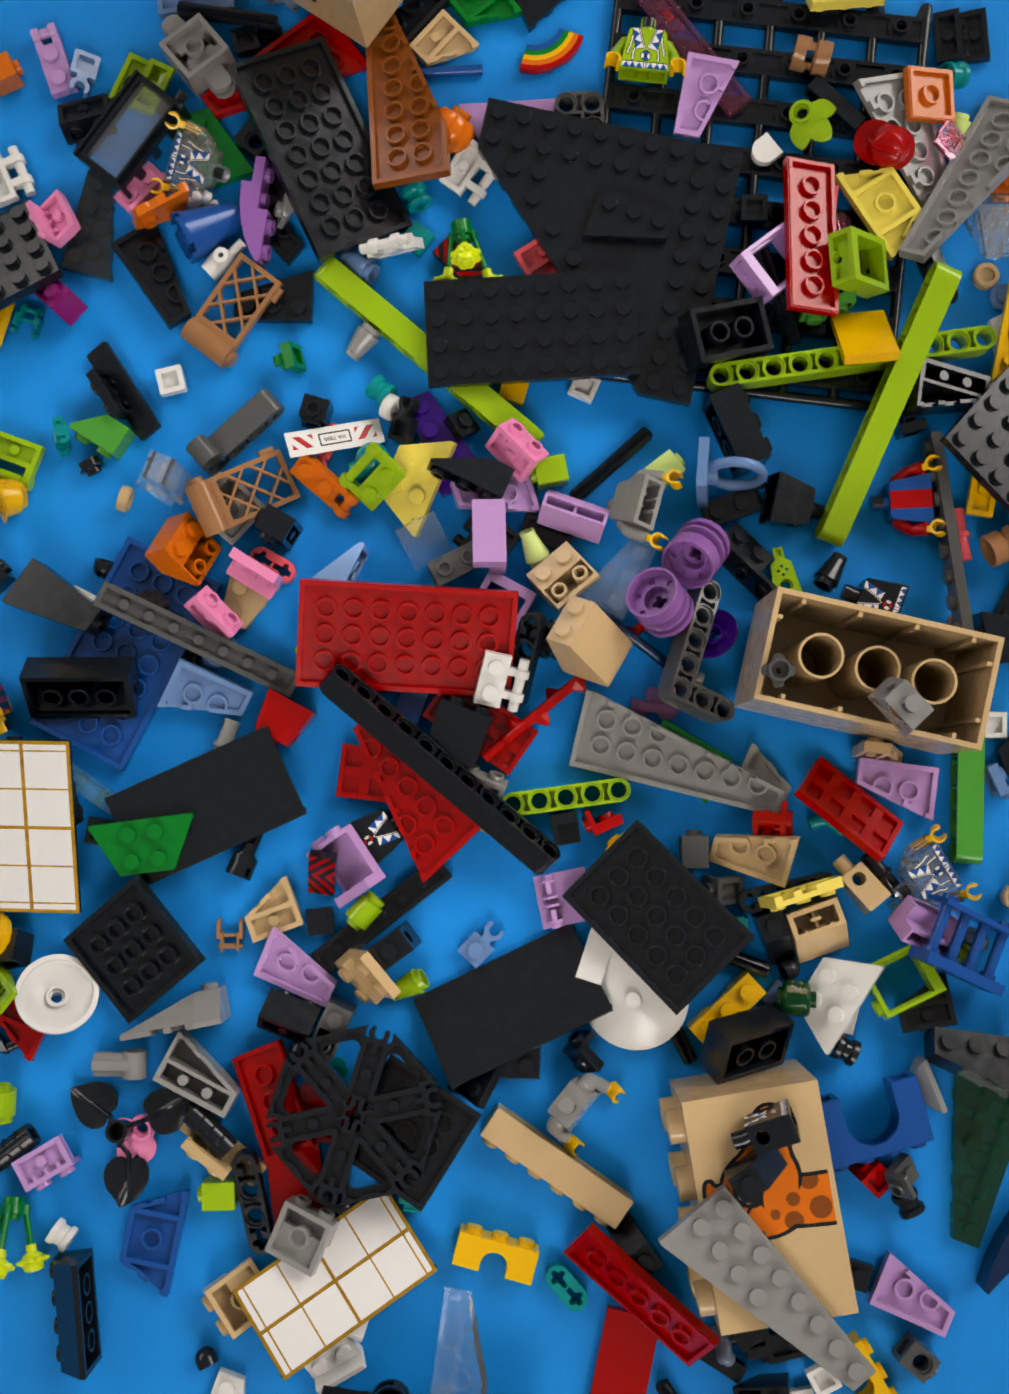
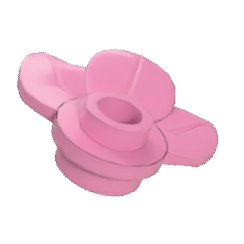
M139 1114V1115L135 1116L133 1119L124 1118V1117H123V1118H119V1119H126V1120L132 1122V1121H136V1120L145 1118V1117H147L148 1115H147V1114ZM150 1121L145 1123L147 1131L140 1130L139 1125L133 1127L131 1138L124 1142L131 1152L132 1158L139 1155L147 1163L153 1158L157 1150V1143L154 1138L155 1131L152 1129ZM117 1147V1157H126L122 1149Z

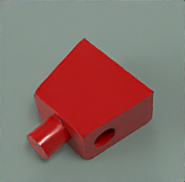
M269 688L255 724V729L258 730L267 726L270 729L276 747L279 743L291 747L317 714Z

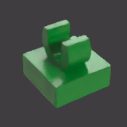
M290 341L279 344L281 354L273 356L276 368L281 366L282 370L287 369L297 374L307 371L300 345Z

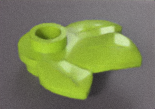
M802 99L796 101L789 110V118L792 123L790 138L799 150L804 151L810 140L827 142L832 139V127L828 118L837 109L832 102L826 99H818L813 102ZM801 110L807 111L805 118L798 117V113Z

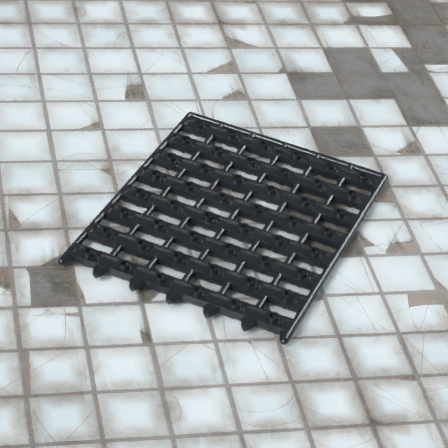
M614 0L608 52L612 50L621 37L628 36V34L621 33L623 14L660 18L659 15L668 11L673 20L714 25L712 44L671 39L673 20L665 25L664 23L667 20L662 16V30L667 32V40L673 43L680 58L686 61L689 51L737 60L740 62L732 76L759 79L757 99L722 95L701 133V144L744 153L739 177L748 178L746 194H757L758 179L783 182V160L787 156L835 164V175L844 172V175L859 173L860 170L871 169L876 171L880 169L864 162L856 153L854 160L813 156V140H810L803 154L783 152L780 158L768 166H759L752 161L751 148L711 144L713 124L753 128L752 146L764 134V130L790 133L792 123L789 118V110L794 103L767 100L769 81L809 85L816 76L810 75L809 70H805L803 73L788 70L792 53L773 51L775 32L816 36L815 42L819 39L826 40V37L867 42L865 61L831 57L827 73L823 79L833 88L855 90L852 83L857 79L903 72L906 66L875 62L877 43L918 48L916 66L926 67L932 17V5L929 3H925L920 7L916 17L885 14L884 6L866 8L865 11L838 9L810 12L806 4L788 3L783 0ZM724 26L765 30L763 49L722 45ZM806 54L805 60L810 61L812 55ZM607 66L602 96L604 100L605 123L610 124L611 112L652 117L650 133L660 135L662 118L676 119L681 90L666 89L665 84H656L655 87L614 83L615 67ZM860 100L859 111L866 117L865 121L872 120L863 102ZM801 110L798 113L799 118H805L807 115L806 110ZM830 117L828 118L832 127V138L854 140V135L851 137ZM899 169L896 170V172L898 173V175L900 176V178L903 180V182L905 183V185H906L907 188L909 189V187H908V185H907L905 179L903 178V176H902L900 170H899ZM734 197L728 226L742 228L740 249L723 248L718 276L737 278L735 298L713 297L711 305L745 299L746 287L730 268L729 264L741 252L751 246L753 229L771 231L784 222V203L768 201V221L766 224H740V198ZM850 203L849 210L836 209L837 230L853 226L870 233ZM899 250L895 257V266H887L890 291L881 294L891 296L890 313L887 319L895 338L898 337L906 262L905 258L899 257ZM771 252L782 283L786 280L785 260L780 253ZM772 303L765 304L764 307L770 332L783 334ZM792 311L800 336L834 340V346H838L830 324V316L821 324L807 325L806 322H798L801 312ZM782 335L780 354L791 353L792 346H787ZM764 354L760 357L770 356V354ZM819 360V364L822 367H830L828 361ZM792 363L796 371H804L800 363ZM713 366L697 369L696 375L708 376ZM766 367V371L770 375H778L774 367ZM747 370L739 372L744 379L752 378L751 373ZM885 370L777 385L776 390L754 388L747 389L746 391L749 398L867 411L871 401L839 398V392L874 396ZM722 374L713 375V377L725 378ZM627 377L599 378L604 381L630 383ZM695 381L693 391L713 393L707 388L706 382ZM787 386L829 390L828 396L788 392Z

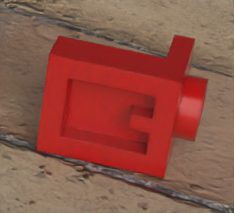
M589 809L583 812L585 817L581 818L586 832L592 831L594 836L624 823L621 814L614 815L613 811L599 816L600 822L596 824Z
M876 1158L875 1161L868 1164L855 1163L849 1165L848 1169L878 1199L889 1189L883 1175L886 1168Z

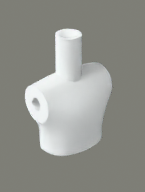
M239 238L228 250L224 247H218L209 255L201 267L217 282L236 259L235 257L247 245Z

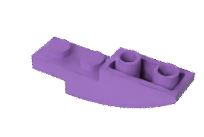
M256 156L252 181L241 180L240 217L244 238L252 258L256 264L266 270L267 261H270L272 255L271 236H274L276 231V221L267 210L270 206L269 186L274 182L275 172L266 157Z

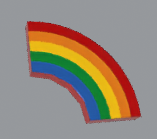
M559 28L555 37L547 43L540 45L527 44L519 72L532 75L546 74L563 64L566 65L579 51L584 36Z

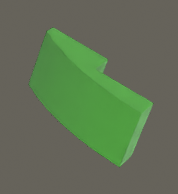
M856 291L839 293V314L847 313L856 303ZM801 312L798 322H806L807 325H818L825 321L828 316Z

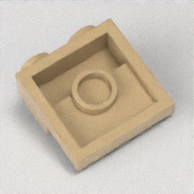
M348 949L334 963L339 968L338 975L347 984L351 983L355 987L354 994L364 1004L367 1002L377 1005L384 997L394 999L401 993V990L366 950Z
M251 1257L244 1260L227 1274H222L202 1289L205 1296L201 1298V1301L209 1313L214 1310L219 1320L215 1324L223 1337L229 1334L233 1340L252 1326L232 1292L260 1272Z

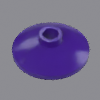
M717 609L703 658L719 657L728 652L735 644L738 637V624L729 612Z

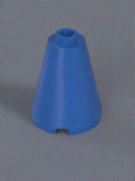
M233 202L175 211L169 215L171 226L176 224L178 228L177 232L174 233L184 255L187 259H191L192 264L199 262L242 229L240 206L236 207Z

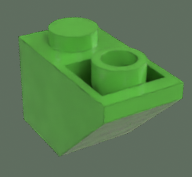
M108 414L72 422L69 425V428L76 433L74 438L86 446L91 442L97 446L96 452L107 459L113 456L119 461L136 436L129 427Z

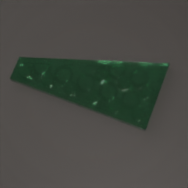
M954 1075V1088H952L953 1116L951 1124L953 1171L951 1174L950 1236L955 1240L979 1248L1009 1162V1097L1003 1098L984 1086L980 1087L973 1084V1081L963 1076Z

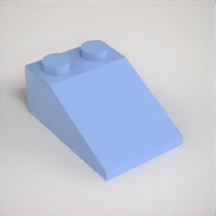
M359 542L312 578L356 581L370 552L364 543Z

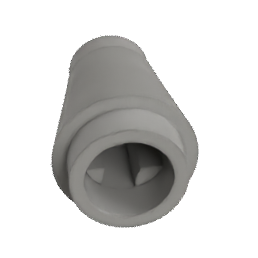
M364 321L361 326L358 325L345 353L357 362L359 358L379 342L377 339L381 334Z

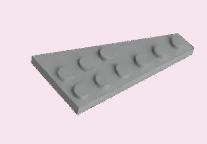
M903 72L857 79L852 84L871 119L883 120L901 126L914 137V156L906 166L899 170L915 200L923 208L946 169L937 125L906 121Z

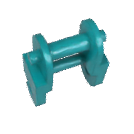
M24 302L20 306V312H16L12 322L15 326L11 327V332L17 333L21 323L26 321L34 324L33 330L35 334L32 333L31 338L37 340L44 324L41 321L45 315L43 307L34 309L29 307L27 302ZM27 312L35 314L34 320L26 318Z
M56 416L52 419L56 450H60V456L66 457L71 452L69 445L70 434L65 419L61 416Z

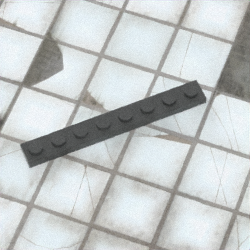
M942 431L931 432L923 440L921 450L923 457L926 458L933 454L940 456V458L932 460V468L939 465L943 466L940 471L927 470L926 473H931L933 508L936 515L934 520L942 519L947 523V525L937 526L936 532L944 531L946 533L944 537H939L938 555L940 559H943L942 580L945 585L947 584L948 589L946 605L952 614L950 625L974 630L944 445L939 441L942 438Z
M104 581L93 603L94 606L289 698L293 694L296 687V671L114 584Z

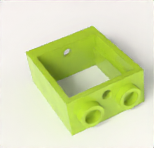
M853 226L827 234L832 287L846 292L856 291L857 296L865 299L890 291L884 239ZM859 251L861 256L862 274L860 271Z
M911 945L871 964L886 967L908 956ZM910 957L929 991L889 1010L877 986L874 984L869 993L873 999L871 1006L878 1017L882 1016L884 1021L946 991L947 989L934 967Z

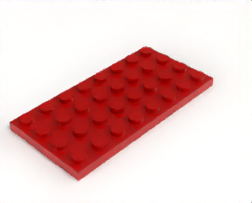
M300 578L295 686L319 687L320 682L334 665L342 664L353 671L375 691L474 696L485 649L512 655L510 666H513L519 592L512 590ZM512 676L507 677L505 689L511 690Z

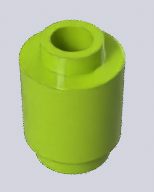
M370 890L366 894L362 893L346 911L345 914L348 916L346 922L356 931L360 928L366 930L382 912L381 908L385 904Z
M0 1082V1125L12 1123L13 1116L16 1115L17 1088L11 1086L12 1083Z

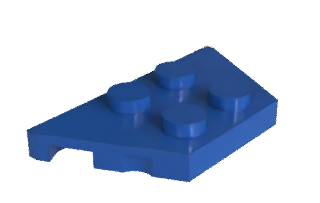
M184 1189L137 1202L130 1208L119 1261L127 1268L135 1270L137 1275L145 1282H151L161 1290L160 1294L164 1297H168L170 1294L191 1189Z

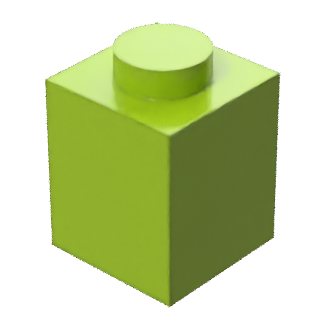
M564 453L548 456L540 461L532 471L530 479L532 484H537L538 490L568 485L569 475Z
M234 1175L226 1176L223 1181L214 1176H207L201 1185L198 1186L197 1191L198 1202H202V1211L236 1209L240 1202Z

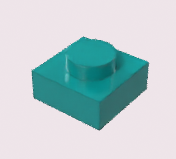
M415 220L412 222V226L408 227L405 233H413V236L423 238L424 249L411 252L418 258H421L435 240V234Z

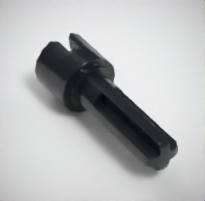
M263 834L243 842L240 851H233L225 871L250 881L258 863L257 857L254 856Z

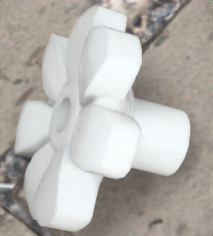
M202 189L192 192V197H188L187 206L188 209L219 205V202L212 199L213 195L211 192Z

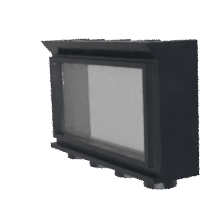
M136 69L132 75L125 79L123 87L118 94L110 99L103 114L94 120L91 130L77 143L73 154L82 164L130 200L133 195L126 187L134 177L140 181L146 177V171L142 166L150 156L155 160L161 157L162 151L158 145L166 135L171 139L176 137L178 130L169 129L165 125V121L170 124H175L177 118L168 114V112L176 111L188 121H190L192 116L184 104L176 101Z

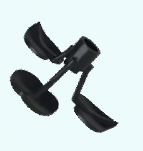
M92 1082L73 1086L71 1088V1101L80 1122L91 1129L102 1128L107 1122L105 1129L106 1138L112 1143H117V1147L121 1148L126 1154V1157L118 1156L113 1158L104 1170L105 1186L115 1199L118 1207H124L134 1201L145 1189L149 1180L150 1171L147 1161L142 1157L132 1158L131 1152L124 1144L125 1141L131 1138L133 1127L150 1121L151 1127L155 1132L164 1135L174 1133L183 1125L184 1122L182 1120L188 1114L191 1101L168 1088H163L152 1092L144 1100L143 1108L148 1115L147 1117L132 1122L126 1119L114 1120V1115L111 1112L118 1105V1096L111 1085L104 1082Z

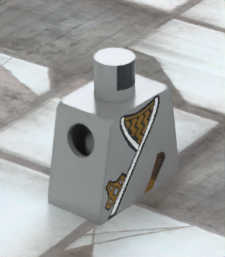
M888 677L867 696L904 737H907L934 711L917 690L903 678Z

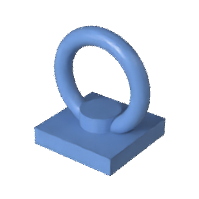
M699 437L696 472L697 508L708 509L710 485L721 489L740 491L756 488L767 480V468L754 459L730 456L711 461L710 437ZM729 467L746 468L756 472L757 475L745 480H730L719 477V469Z

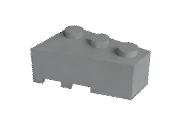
M185 1027L176 1034L152 1079L222 1118H225L230 1113L242 1091L235 1080Z

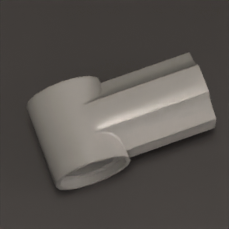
M127 1049L123 1050V1052L96 1051L91 1061L93 1076L122 1077L124 1080L147 1078V1050Z

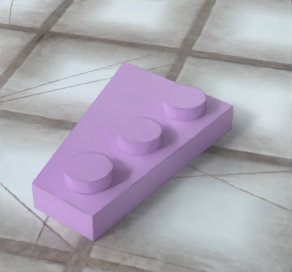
M688 51L685 76H683L673 130L674 136L699 139L740 61Z
M512 475L502 499H505L506 512L539 513L540 506L530 476L527 480L520 483ZM450 482L449 485L457 509L472 510V499H480L479 495L472 491H462L455 486L454 482Z
M863 757L857 758L855 784L921 817L933 821L939 768Z
M275 926L271 929L253 975L326 1008L338 981Z
M889 1250L886 1251L868 1295V1303L942 1337H946L955 1311Z

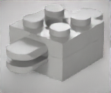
M197 13L187 22L178 14L167 16L162 23V30L166 38L158 44L169 65L175 68V72L197 97L208 88L220 99L231 97L236 88L227 69L228 64L235 63V59L229 46L200 13Z

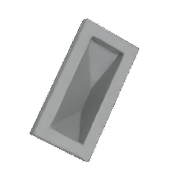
M920 1055L915 1057L909 1072L917 1076L924 1104L943 1114L948 1112L928 1060Z

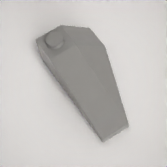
M217 981L201 984L202 989L197 990L119 1036L120 1041L149 1037L157 1034V1031L162 1030V1033L168 1034L181 1030L184 1026L186 1030H192L223 1023L232 1015L226 984L218 985Z

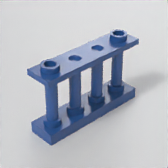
M944 892L942 896L930 894L928 899L940 904L941 907L928 943L924 944L923 948L911 945L907 955L980 990L1002 997L1005 986L995 982L996 977L994 973L1007 937H1009V923L999 920L997 923L958 903L959 898ZM951 911L960 914L947 952L941 956L939 955L940 950L938 947ZM970 920L978 923V927L966 960L959 965L957 955ZM990 929L997 934L984 970L978 974L976 973L978 968L975 966Z

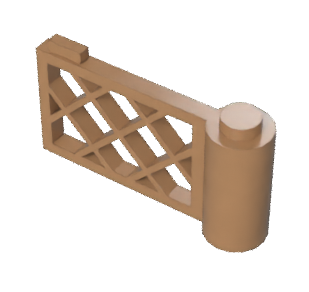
M240 252L195 317H192L184 325L180 337L220 368H231L239 358L237 354L238 348L269 304L271 302L276 304L284 293L281 289L284 284ZM244 261L250 265L252 277L238 279L237 270ZM256 271L262 275L256 276ZM268 279L274 283L268 293L259 294L257 281ZM253 282L254 295L241 297L239 284ZM235 285L237 298L223 300L222 291L224 288ZM255 300L256 311L252 315L244 316L242 302ZM237 303L239 317L226 319L224 305ZM220 306L222 320L210 321L205 317L211 307ZM240 321L241 332L234 339L228 335L227 323ZM221 324H222L223 330L220 329V328H219L218 326H216V325H221Z
M273 446L258 451L259 457L205 480L200 475L186 481L188 487L184 488V491L206 538L256 517L261 509L251 504L256 491L269 496L266 506L268 503H272L273 498L278 500L271 504L276 508L301 497L280 449L274 450ZM274 456L279 465L277 475L264 470L267 459ZM261 462L260 468L254 466ZM249 468L258 472L254 485L240 480L244 469ZM238 472L236 478L233 477V476H230V475H232V474ZM262 474L275 479L271 492L258 487ZM226 478L234 482L230 495L220 491L217 480ZM279 481L288 485L291 496L282 498L275 495ZM238 484L252 489L247 502L234 497ZM232 501L246 506L242 517L236 520L233 519L229 511ZM249 509L255 510L254 512L248 514Z

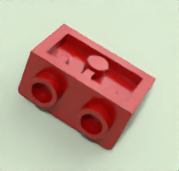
M782 801L781 813H775L771 810H753V835L793 836V811H788V801Z

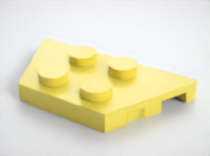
M894 167L880 168L876 171L871 169L860 170L856 174L844 175V172L836 174V184L839 185L840 190L870 234L885 240L886 257L889 261L893 260L922 208Z
M453 441L399 445L394 456V460L408 474L388 494L384 501L410 534L418 537L442 482V480L432 476L431 471L427 470L431 458H452L457 447V443Z

